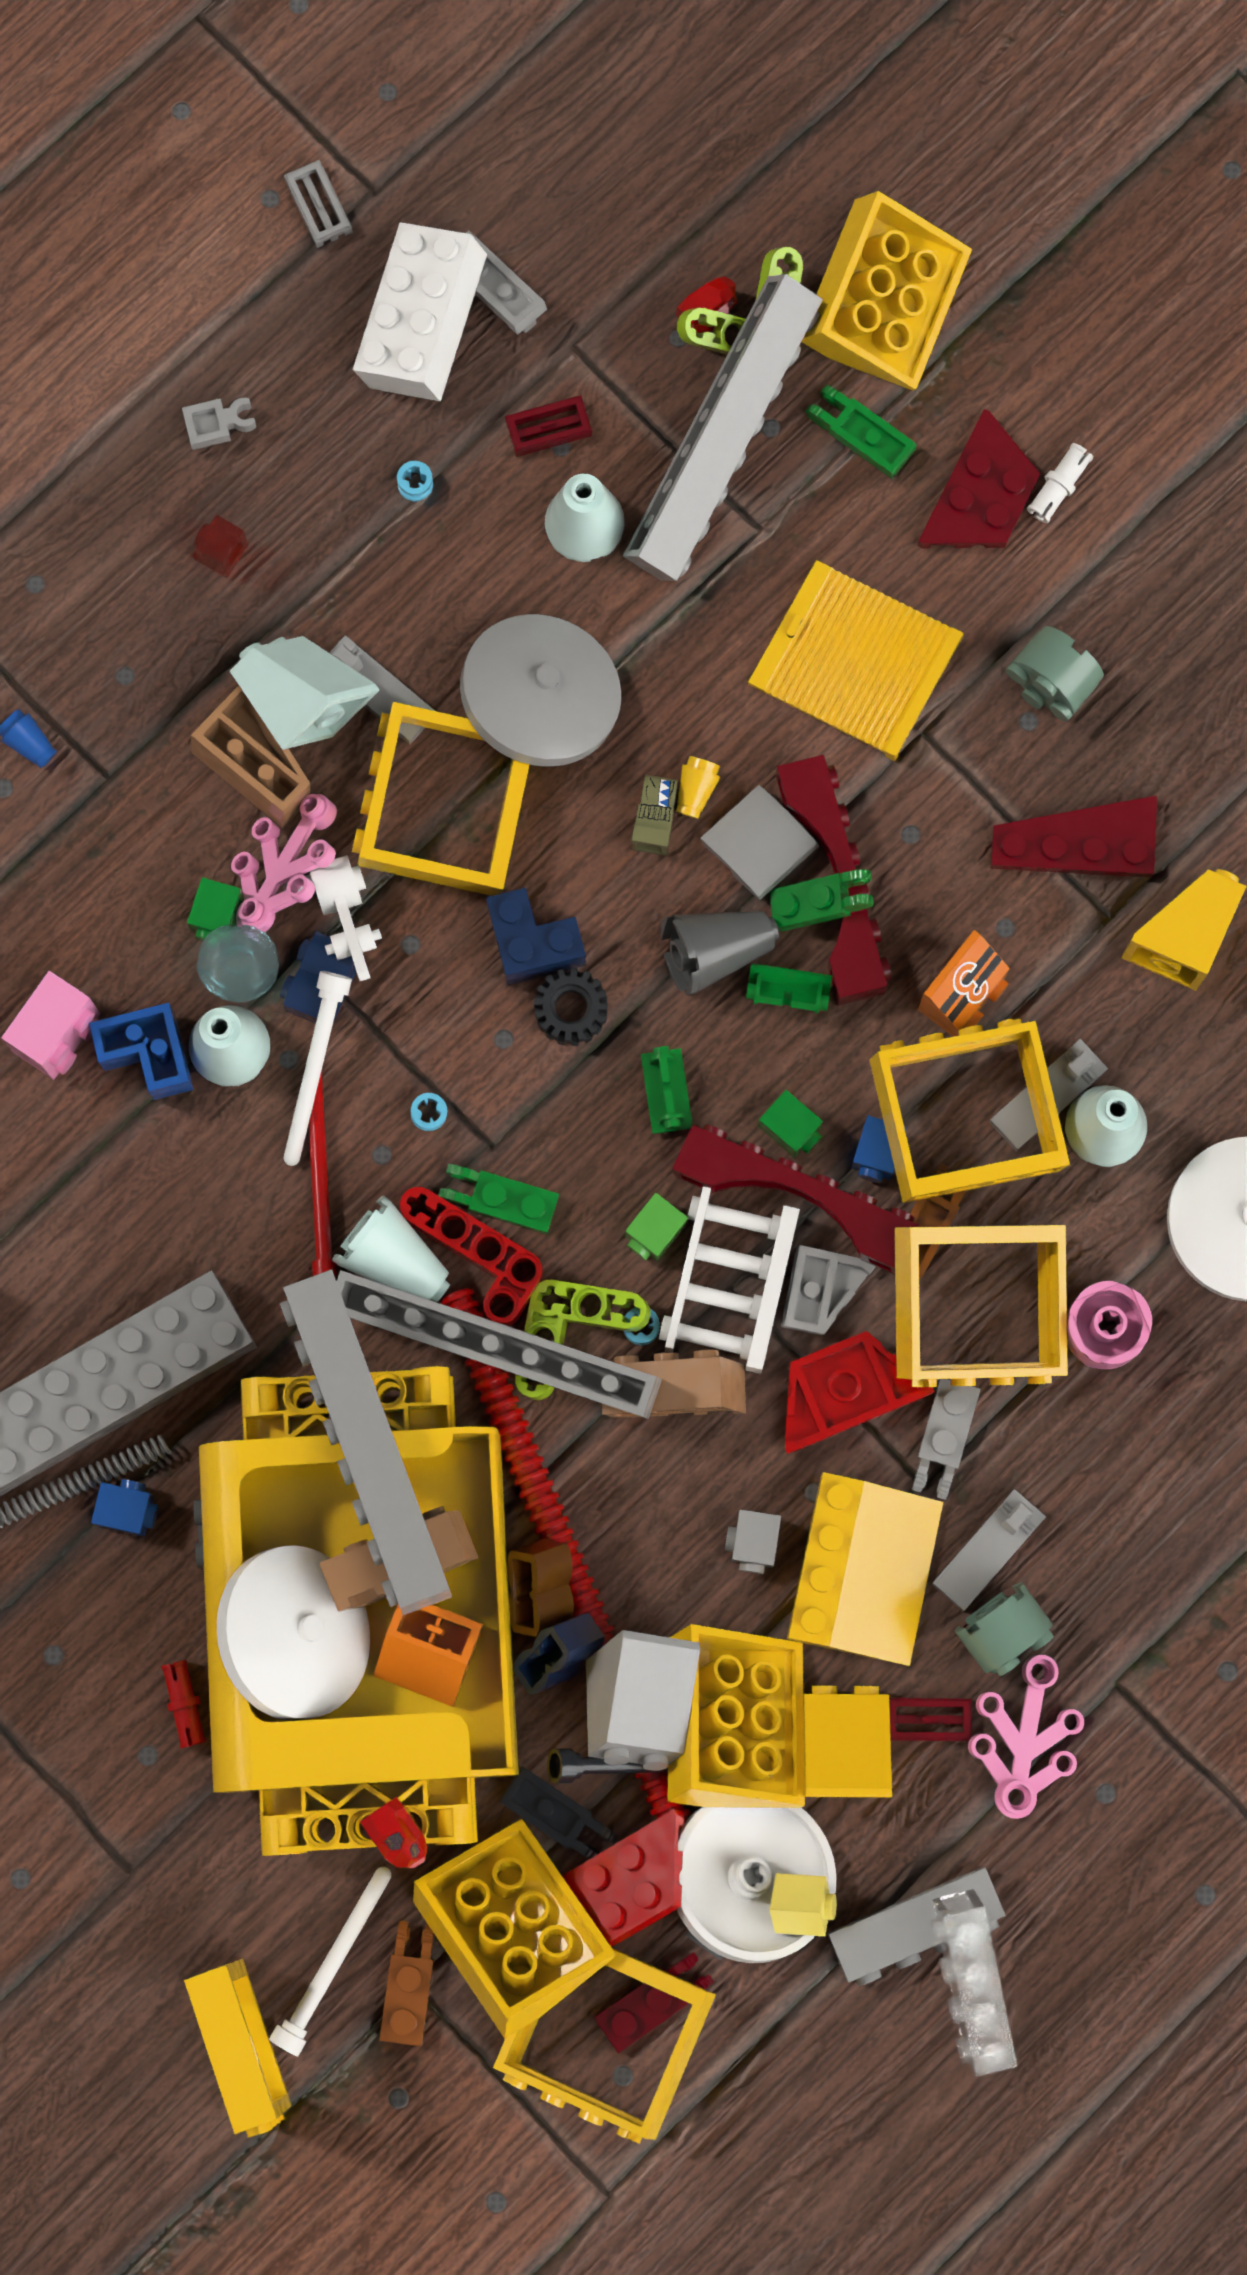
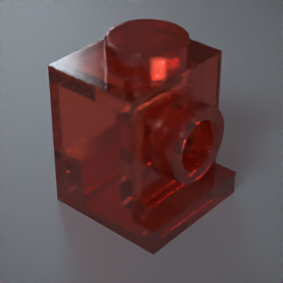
M216 515L211 524L205 523L199 530L195 538L197 546L195 547L196 552L193 555V559L228 579L248 547L244 530Z

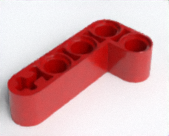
M413 1187L407 1190L400 1200L402 1216L413 1229L495 1278L496 1280L483 1301L485 1315L488 1320L509 1327L514 1325L529 1304L530 1298L538 1284L542 1282L543 1269L539 1258L432 1191L423 1187ZM422 1200H426L427 1210L435 1216H438L439 1209L444 1210L437 1217L433 1229L430 1228L433 1224L431 1217L422 1212H419L416 1217L412 1216L413 1211L410 1206L412 1202L419 1204ZM451 1220H459L465 1224L466 1229L460 1238L449 1239L443 1235L444 1225ZM486 1241L496 1242L501 1248L499 1256L492 1261L483 1260L478 1256L479 1246ZM527 1262L535 1267L536 1274L532 1280L520 1282L513 1277L512 1272L520 1263ZM500 1297H506L514 1303L513 1312L506 1317H497L491 1312L492 1303Z

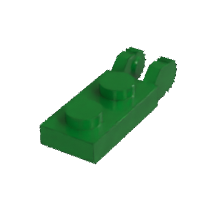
M825 385L820 395L827 403L838 411H842L836 419L821 407L810 404L805 411L807 417L822 429L828 430V434L893 479L916 450L917 444L856 399L852 398L851 400L832 386Z
M856 869L772 889L770 891L771 912L778 931H788L851 916V912L872 907L874 905L873 896L868 894L849 896L848 889L869 883L872 880L871 871Z
M448 1164L446 1170L448 1175L457 1180L475 1183L476 1186L472 1197L454 1189L441 1188L439 1193L441 1198L450 1203L469 1208V1212L548 1235L559 1199V1193L482 1170L478 1173L469 1168Z

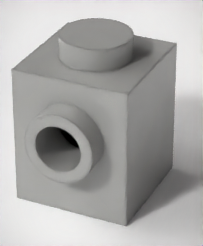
M739 1510L737 1526H728L725 1551L733 1552L731 1562L740 1563L739 1571L764 1574L765 1567L773 1568L781 1516Z

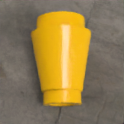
M689 756L687 765L682 764L677 813L699 819L700 813L703 811L721 778L717 775L720 768L719 765Z

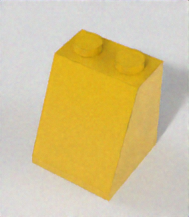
M1208 869L1133 935L1122 955V959L1196 991L1208 975L1246 886L1239 883V878L1228 871L1217 869L1214 872Z
M812 1686V1694H803L805 1797H892L889 1695L879 1694V1686H854V1694H837V1686Z

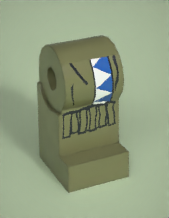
M652 775L645 776L641 803L638 806L633 830L632 850L668 856L678 780Z

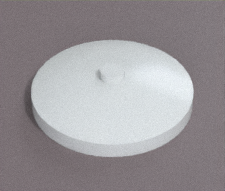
M1247 1137L1224 1140L1198 1154L1178 1177L1172 1189L1167 1209V1227L1170 1242L1175 1255L1186 1272L1209 1291L1238 1301H1247Z
M294 1545L273 1548L258 1553L245 1561L229 1579L223 1591L217 1614V1640L220 1656L234 1686L250 1704L260 1711L275 1718L291 1721L323 1716L344 1704L359 1686L367 1667L370 1652V1627L366 1608L362 1607L338 1612L319 1564L330 1558L319 1551L303 1546Z
M701 1807L686 1821L678 1834V1850L683 1852V1864L679 1875V1881L682 1885L681 1907L677 1909V1912L691 1934L704 1946L718 1955L734 1961L764 1963L781 1959L798 1951L815 1937L811 1935L775 1933L770 1914L776 1873L826 1876L830 1894L836 1893V1868L830 1845L821 1828L802 1808Z

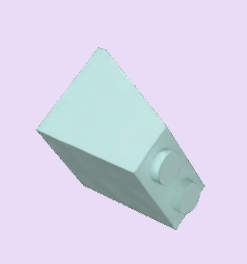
M304 636L287 640L285 637H280L264 645H261L259 642L253 643L240 653L239 657L241 660L230 670V673L282 750L332 738L379 691L374 682Z

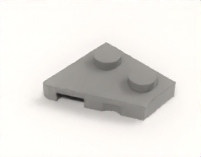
M803 1245L796 1246L781 1327L820 1336L824 1335L835 1321L838 1313L849 1303L855 1295V1291L865 1278L872 1273L875 1266L862 1261L861 1258Z

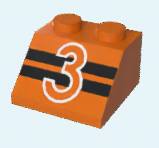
M974 930L924 992L918 1010L951 1036H959L958 1031L960 1029L980 1023L984 1014L979 1010L988 999L995 1003L1009 985L1004 979L1010 968L987 941Z

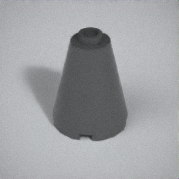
M763 911L675 914L664 917L661 922V941L669 939L670 952L664 953L668 970L676 987L680 992L687 990L686 995L688 996L696 994L772 951L775 941L779 939L775 920L772 917H767Z

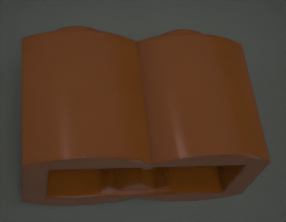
M542 1539L511 1550L507 1561V1575L512 1589L509 1599V1611L513 1631L537 1637L543 1629L572 1618L574 1603L569 1586L572 1575V1558L568 1544L550 1539Z

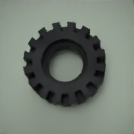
M571 968V971L564 972V969L557 970L556 975L547 976L545 983L539 985L537 989V996L534 1000L535 1017L540 1030H543L546 1033V1037L551 1041L555 1039L560 1045L565 1046V1043H572V1046H579V1042L585 1041V1043L591 1041L595 1034L598 1035L602 1031L603 1024H606L608 1012L607 995L601 987V982L597 978L594 980L591 977V973L587 971L580 973L578 968ZM577 993L585 999L587 1011L580 1020L567 1022L557 1015L555 1005L563 994Z

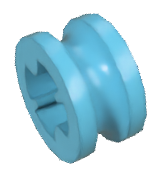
M409 461L400 467L397 473V484L400 494L410 501H421L429 496L433 488L432 472L425 463ZM412 473H418L421 480L425 483L421 484L419 482V488H410L409 481L405 480V478L411 479Z
M423 1093L417 1096L412 1103L411 1119L419 1129L434 1131L444 1124L447 1117V1105L439 1095ZM428 1101L437 1104L436 1112L440 1114L436 1121L430 1118V1123L421 1120L422 1112L418 1110L422 1103L428 1106Z
M635 1307L626 1314L627 1323H630L632 1316H639V1309ZM651 1310L650 1319L653 1323L649 1324V1329L653 1330L649 1335L646 1336L642 1332L634 1335L632 1332L624 1331L626 1338L633 1344L640 1346L653 1342L660 1330L657 1314Z

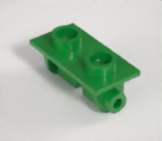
M751 963L746 999L754 1000V1005L765 1003L782 1006L783 1004L789 1005L791 1008L814 1011V1014H818L819 1010L827 1011L832 975Z
M669 1046L653 1048L651 1053L641 1054L652 1134L691 1129L692 1118L681 1048L669 1050Z

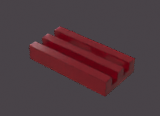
M581 395L505 416L506 426L509 430V436L516 457L592 436V429ZM577 409L578 414L543 422L525 429L517 430L516 428L520 424ZM578 424H581V425H582V426H579V427H575V428L568 429V430H565V431H561V432H557V433H554V434L546 435V436L539 437V438L532 439V440H528V441H525V442H521V441H520V440H523V439L531 438V437H534V436H538V435H541V434L549 433V432L556 431V430L563 429V428H567V427H570V426H574V425H578Z
M889 1698L890 1741H969L972 1737V1699ZM896 1707H963V1716L896 1715ZM896 1724H963V1732H896Z

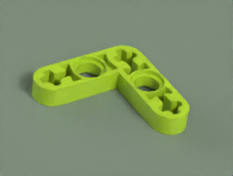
M780 247L770 250L765 255L756 299L768 276L787 274L798 283L801 282L803 260L797 250L791 247ZM784 259V263L789 265V271L782 272V269L777 267V260ZM694 308L684 311L679 316L677 332L683 342L689 345L728 354L732 346H729L725 340L726 328L733 324L741 330L746 319L706 308ZM698 320L700 325L707 327L715 326L713 333H696V330L691 328V321Z
M544 1280L538 1284L530 1298L524 1332L535 1335L541 1329H549L554 1335V1342L564 1345L568 1322L626 1332H637L648 1324L651 1317V1309L641 1296L633 1292L558 1280ZM552 1289H555L556 1295L563 1299L571 1300V1314H567L570 1308L565 1304L554 1303L551 1306V1310H548V1305L542 1302L543 1295L549 1296ZM571 1291H575L571 1299ZM588 1295H597L601 1300L600 1311L592 1317L584 1316L580 1310L582 1300ZM610 1298H615L612 1304L619 1308H629L631 1302H634V1306L640 1310L639 1316H632L630 1323H627V1318L622 1314L610 1312ZM609 1314H610V1316H611V1320H610V1321L607 1320ZM515 1375V1384L518 1390L530 1399L542 1400L549 1397L554 1391L555 1387L546 1384H539L536 1386L535 1391H532V1386L526 1383V1377Z

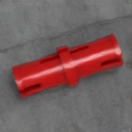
M182 1660L173 1662L174 1664L161 1666L171 1702L167 1704L168 1712H173L180 1740V1749L206 1743L197 1708L198 1705H201L199 1696L194 1695L187 1666L188 1661Z

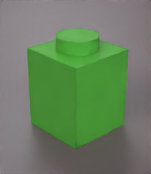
M655 1193L625 1230V1237L630 1240L626 1246L641 1259L646 1261L650 1256L658 1262L686 1227L688 1217L659 1194Z

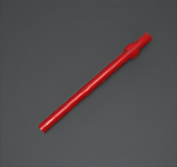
M321 1070L308 1124L316 1260L312 1261L313 1276L332 1270L336 1278L338 1277L337 1264L332 1259Z

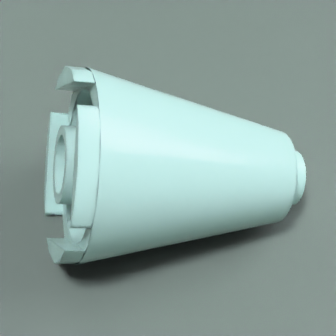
M578 474L571 477L552 499L545 515L546 533L554 549L567 559L578 562H590L591 559L601 556L605 557L610 554L621 541L625 527L624 513L620 503L596 477L590 474Z
M232 1005L221 1006L205 1013L194 1025L189 1038V1055L196 1070L207 1080L223 1087L240 1086L253 1080L264 1067L270 1055V1037L262 1020L250 1010Z
M1096 1086L1082 1092L1070 1105L1066 1116L1065 1133L1069 1146L1079 1158L1103 1167H1112L1127 1162L1138 1153L1146 1138L1147 1119L1141 1104L1129 1092L1115 1086Z
M384 1195L376 1201L381 1206V1209L374 1212L368 1210L340 1246L347 1252L344 1256L335 1254L333 1262L368 1280L438 1302L450 1286V1283L445 1280L449 1272L393 1203Z

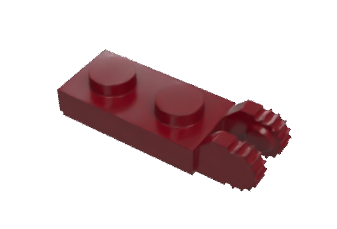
M692 1952L669 1969L665 1970L663 1968L662 1970L678 1976L682 1972H687L693 1968L696 1962L699 1961V1958L695 1952ZM708 1974L701 1976L692 1984L706 1989L714 1981ZM642 1983L597 2014L594 2019L619 2054L686 2007L688 2003L646 1983Z

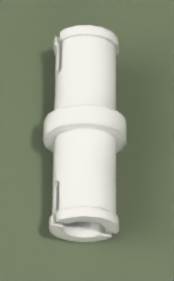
M1072 443L1057 468L1047 473L1045 485L1027 507L1030 514L1036 512L1033 517L1043 523H1049L1050 518L1065 496H1071L1075 491V482L1089 462L1093 460L1091 453L1087 452L1084 455L1087 451L1084 447Z

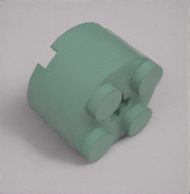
M1044 626L1006 668V673L1025 689L1021 695L1028 704L1036 709H1040L1044 705L1058 719L1068 722L1099 685V682L1104 677V673L1098 662L1087 650L1080 655L1071 647L1075 642L1074 639L1056 628Z
M1023 1582L1012 1586L1016 1592L1014 1595L1007 1598L1001 1592L965 1619L969 1625L967 1629L958 1626L954 1631L984 1673H998L999 1676L1008 1673L1020 1663V1660L1017 1658L1018 1655L1030 1647L1033 1651H1036L1054 1637L1049 1630L1053 1623Z

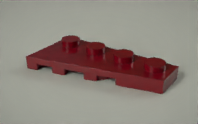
M1157 795L994 825L992 828L990 869L1152 878L1155 866Z

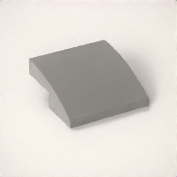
M760 785L700 838L704 847L731 870L733 877L759 900L767 895L819 847L818 843L803 826Z

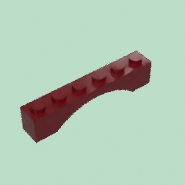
M823 754L777 766L776 780L784 808L818 842L830 861L834 874L856 870L855 866L860 865V857L855 841L848 843L844 828L850 827V822L845 804H838L834 790L839 789V781L834 765L827 766ZM867 883L848 888L849 896L856 894L870 895ZM866 908L851 912V916L841 918L838 941L829 958L827 968L829 975H832L831 983L838 1006L883 995L887 989L886 982L892 980L888 960L886 957L880 958L876 943L881 942L876 918L869 920Z
M705 1124L703 1129L692 1125L672 1167L676 1178L701 1189L703 1187L711 1188V1193L731 1188L760 1187L776 1189L801 1197L823 1210L839 1224L852 1241L862 1261L895 1275V1227H919L918 1224L914 1223L915 1217L895 1207L889 1212L875 1206L877 1200L863 1192L855 1191L851 1195L839 1190L840 1184L827 1176L817 1174L816 1178H812L801 1173L802 1167L786 1158L780 1157L778 1162L763 1156L765 1151L753 1143L742 1141L741 1145L733 1143L726 1139L727 1133L712 1125Z

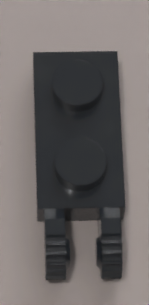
M523 1766L519 1770V1775L515 1776L499 1800L501 1804L567 1849L572 1847L588 1859L593 1858L600 1852L576 1839L585 1824L596 1831V1834L605 1841L614 1843L619 1836L591 1817L592 1813Z

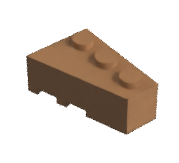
M239 685L191 735L192 754L281 828H284L300 811L302 800L310 795V782L289 749L282 750Z
M718 1350L694 1351V1358L679 1359L678 1353L654 1354V1361L639 1362V1356L614 1357V1363L662 1379L650 1417L680 1413L707 1415V1412L726 1410L732 1411L733 1414H746L745 1366L742 1363L719 1356ZM602 1403V1415L614 1418L641 1417Z
M441 1506L422 1514L444 1573L479 1558L460 1510L445 1512L444 1507ZM367 1539L353 1543L343 1548L345 1553L319 1563L338 1612L366 1607L387 1598L381 1583L389 1580L384 1563L375 1566L367 1545Z

